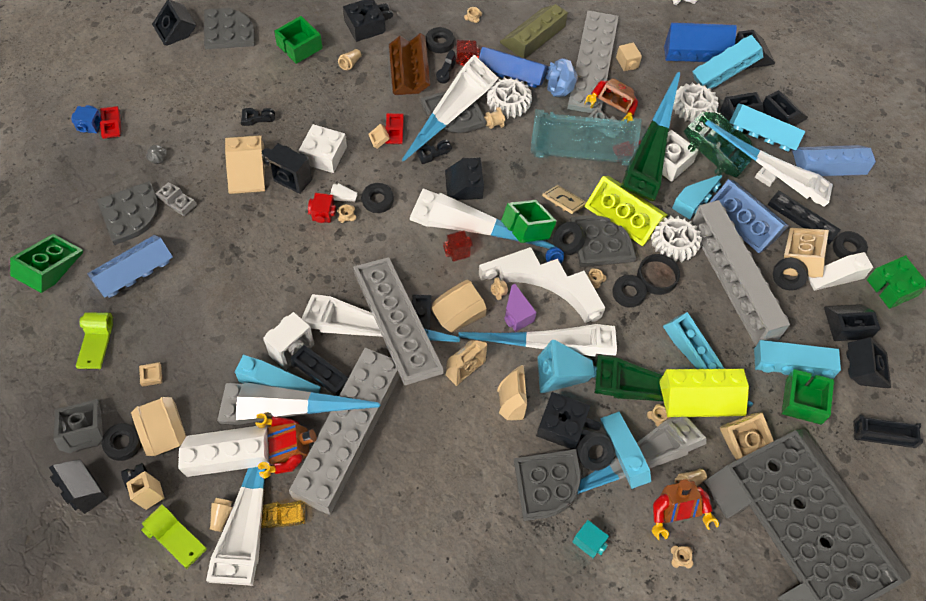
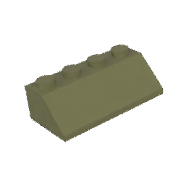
M556 4L541 8L501 39L500 43L519 57L527 58L566 26L568 12Z

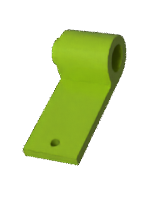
M85 312L80 317V327L83 328L85 336L76 363L77 369H101L113 326L111 313Z
M162 504L141 523L144 526L141 531L149 539L154 536L186 569L207 550Z

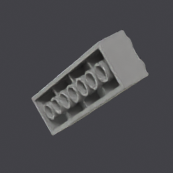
M719 200L699 205L692 221V226H697V231H701L700 237H702L700 245L754 345L756 346L760 340L778 342L790 325L789 319L780 308L779 301L772 294L769 284L764 280L760 268L756 266L751 252L744 245L743 238L736 231L735 224L730 220L725 207L722 206Z
M364 348L339 397L378 402L381 406L378 408L330 412L317 440L314 442L289 489L292 499L331 515L400 377L392 358Z

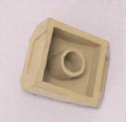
M465 280L445 292L431 306L442 327L451 333L485 317L487 309L484 300L469 280Z
M477 340L469 341L457 353L448 358L446 376L456 386L485 363L487 343Z
M521 365L514 369L500 383L497 389L500 397L499 414L507 420H524L527 397L524 366Z
M161 397L145 405L137 406L131 412L146 456H156L179 447L186 438L176 403L172 397Z
M763 413L746 415L720 427L723 437L736 460L774 442Z

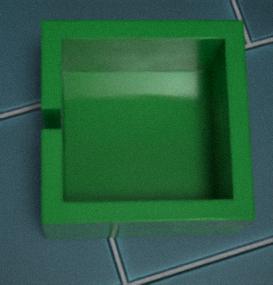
M302 16L274 31L277 46L285 54L287 53V56L296 64L323 49L321 34Z
M537 200L507 203L501 222L509 231H512V234L520 243L550 239L557 222Z
M906 255L875 268L867 278V281L876 293L880 292L887 282L889 283L879 295L889 309L918 297L926 289V280Z
M793 369L785 381L781 414L822 425L831 416L834 379L815 375L808 385L804 386L810 380L812 374Z

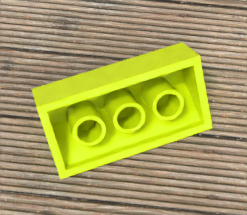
M603 176L584 206L597 216L609 218L616 225H621L627 231L630 238L641 246H644L649 241L656 226H659L664 217L668 216V214L639 195L622 188L621 183L610 176Z
M666 369L659 381L667 417L745 416L747 414L749 386L744 369Z

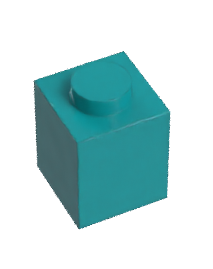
M587 520L574 537L572 543L594 558L597 553L602 555L606 550L608 544L605 542L609 536Z

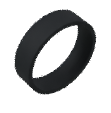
M652 254L645 257L640 263L637 277L645 283L647 292L664 295L670 293L676 287L680 278V269L677 263L670 257L662 254ZM649 262L664 263L673 270L676 281L668 287H655L643 278L641 268Z

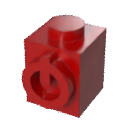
M315 193L314 199L310 198L308 203V215L312 216V221L330 223L332 216H335L336 213L333 195Z

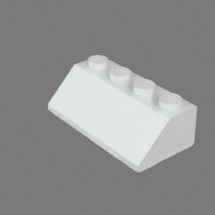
M267 425L265 428L252 426L186 436L179 448L178 469L187 477L258 467V464L261 462L269 464L267 428L270 425Z

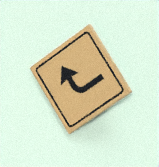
M559 185L542 195L555 203L556 207L559 206L563 208V211L566 210L571 214L584 207L587 203Z

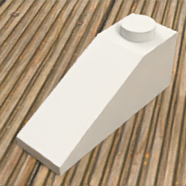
M865 252L858 253L824 266L823 277L811 278L808 276V280L815 291L865 279L873 266Z

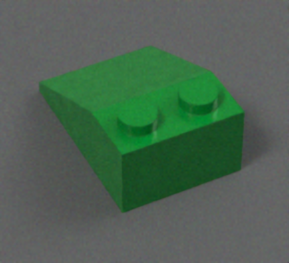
M52 234L11 257L10 276L43 293L62 278L83 254V250Z

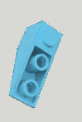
M717 175L685 187L676 198L672 209L691 219L696 214L699 205L707 204L712 198V193H716L722 185L719 183L722 175Z

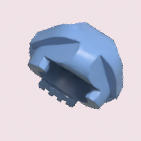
M559 59L555 63L550 62L551 66L548 67L549 70H547L548 74L546 75V79L549 80L547 90L555 97L566 96L572 92L577 82V74L571 61Z

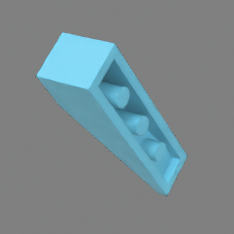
M688 312L675 317L663 326L673 343L696 369H725Z
M246 355L242 356L235 370L238 381L243 384L246 382L319 393L321 387L262 360Z
M620 412L600 418L608 438L614 445L615 454L631 489L650 483V469Z

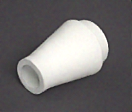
M339 183L338 185L333 184L330 195H333L334 201L354 203L358 192Z

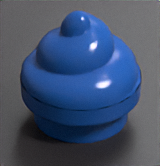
M557 247L550 248L545 254L546 261L550 262L558 259L561 264L564 259L563 251Z

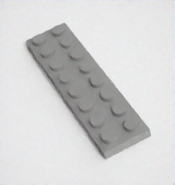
M587 11L575 69L577 82L574 90L570 93L567 109L592 113L597 107L600 110L602 109L603 101L596 98L593 108H590L591 102H586L585 105L584 102L600 81H607L619 16Z
M390 258L354 266V274L404 386L443 374V367Z

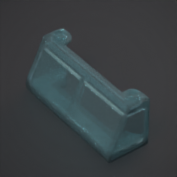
M536 109L530 151L534 154V157L544 158L545 155L619 162L622 163V166H628L639 146L642 119L633 118V121L627 123V119L621 121L556 115L553 112H550L549 116L548 113H544V110Z

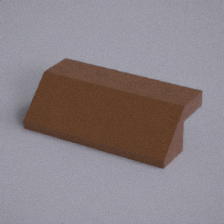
M420 33L411 41H407L401 36L397 37L389 44L393 94H419L430 86L425 35Z

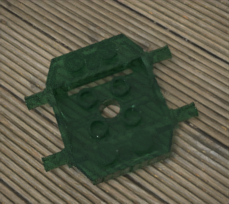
M702 111L683 131L691 143L688 146V150L693 152L697 148L717 166L715 174L718 172V176L724 172L737 178L751 162L752 158L738 148L729 159V155L735 150L736 146L713 129L706 137L703 136L710 129L705 123L709 120L752 146L750 138L734 129L724 115L722 116V113Z

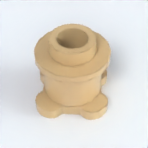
M500 107L496 108V112H486V116H484L486 126H489L490 129L496 125H500L501 128L504 127L505 116Z

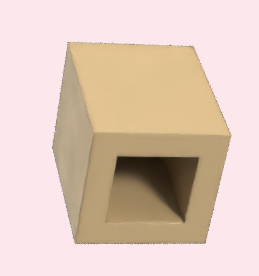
M633 42L619 46L616 58L623 71L639 68L642 55Z
M145 471L126 483L130 500L146 510L164 499L160 481Z

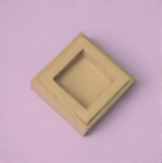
M379 124L368 134L373 147L377 149L390 139L385 126Z
M160 362L139 366L140 384L142 387L162 383V366Z

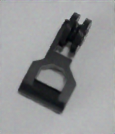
M453 50L448 52L442 69L436 73L439 83H447L450 79L449 72L456 64L455 51Z
M253 108L242 109V126L275 120V111L271 108H264L261 111V116L259 111H255Z
M449 140L440 141L437 144V151L434 145L424 144L416 152L421 163L426 164L431 162L434 157L449 153L452 149ZM425 151H430L431 154L425 156V153H424V152H425Z

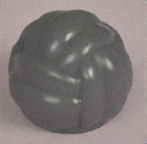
M152 145L146 153V158L154 164L162 163L167 156V151L159 145Z

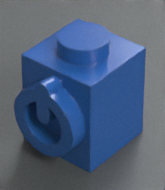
M77 106L71 120L77 131L97 134L100 128L101 115L98 109L93 106Z

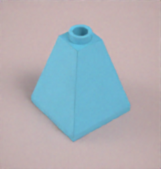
M551 340L537 357L540 393L585 383L596 375V367L593 366L592 360L556 340Z

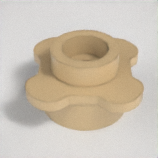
M470 7L464 19L477 23L480 16H482V12L477 7Z
M345 204L337 209L339 222L356 220L354 206Z
M593 268L587 275L595 289H598L600 284L606 281V276L599 269Z
M495 278L494 283L491 285V292L496 296L497 300H501L502 296L508 292L506 282L500 281L499 278Z
M657 404L652 411L647 413L648 419H652L657 427L665 420L672 418L667 417L666 409L661 404Z
M673 546L671 548V553L673 554L671 564L673 567L685 566L689 569L693 566L692 549L690 547Z

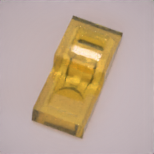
M303 501L285 504L275 502L263 505L261 528L305 524V502Z

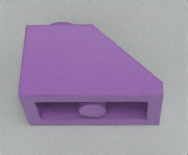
M513 284L504 319L506 324L516 332L535 321L536 311L516 284Z

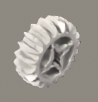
M504 77L503 80L498 79L488 90L487 104L490 106V110L496 112L497 107H500L507 119L509 116L515 118L518 115L521 117L522 113H526L527 109L531 106L532 93L528 85H524V81L519 82L518 78L513 80L512 77L510 79Z
M693 82L690 85L686 83L676 91L673 109L675 114H679V118L685 119V122L689 120L691 124L693 122L697 124L700 122L705 123L716 114L719 106L718 97H716V92H711V88L707 89L706 85L701 86L699 83L695 85Z
M672 216L668 217V219L664 217L663 221L659 223V226H656L654 233H652V246L655 247V252H661L660 254L670 257L675 262L677 259L683 262L685 259L689 260L691 257H694L700 249L702 237H700L701 231H697V226H692V221L687 222L686 217L680 219L679 216L675 219Z

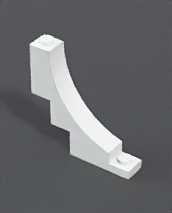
M531 247L479 265L481 280L492 279L499 275L501 280L505 282L533 284L554 292L573 306L585 323L598 321L603 316L605 306L585 271L567 277L558 259L540 265Z

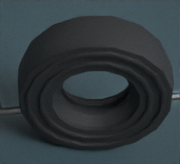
M433 28L426 34V46L434 53H446L454 46V35L447 28ZM441 37L446 39L444 43H436L434 39Z
M373 183L365 187L361 199L363 206L368 211L383 213L393 205L394 195L388 185ZM376 193H380L385 199L382 202L376 203L371 200V197Z
M575 222L563 223L554 232L553 244L566 255L574 254L585 243V231ZM573 232L575 234L573 242L564 244L563 239L565 235Z
M852 231L840 233L835 238L832 246L834 253L840 259L863 252L866 254L868 249L866 240L858 233ZM850 242L856 246L857 250L855 252L848 251L843 244Z
M784 258L774 266L773 280L782 289L789 291L797 290L807 281V266L797 258ZM791 268L797 271L798 276L790 280L784 277L783 271Z
M634 275L619 277L612 289L616 302L627 308L639 306L645 300L647 294L645 283ZM625 286H632L636 289L637 294L633 297L626 296L623 293V288Z
M118 423L106 430L101 445L104 453L109 458L116 461H125L132 458L139 451L141 441L133 425ZM120 435H127L130 439L129 444L122 449L115 448V439Z
M601 433L586 435L577 446L579 461L585 468L592 471L606 468L614 458L615 449L613 443L607 436ZM594 445H601L603 448L602 455L596 459L590 458V448Z

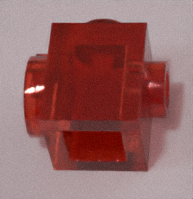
M457 40L456 64L464 66L473 55L479 58L480 48L476 47L477 41Z
M465 230L447 235V241L443 242L446 256L451 257L452 262L470 257V248L473 247L470 236L467 237Z

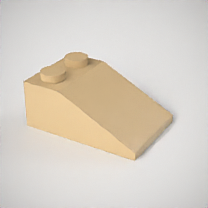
M262 136L225 138L229 194L265 191V164L263 162L264 157L261 154V151L264 149Z
M790 228L784 258L792 257L804 262L808 269V276L811 278L823 277L829 230ZM788 268L783 271V274L798 276L797 271Z

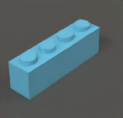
M752 35L743 38L734 46L728 47L721 54L712 57L708 62L693 70L694 80L701 86L706 85L707 89H713L762 59V47Z
M743 104L737 105L729 122L734 125L733 129L741 132L747 130L749 131L748 135L757 139L761 136L765 138L764 142L774 145V143L780 144L779 148L788 152L790 149L797 150L805 133L802 129Z
M760 340L754 348L755 370H762L766 373L781 372L784 375H789L795 369L811 373L812 376L819 375L834 379L841 371L839 349Z

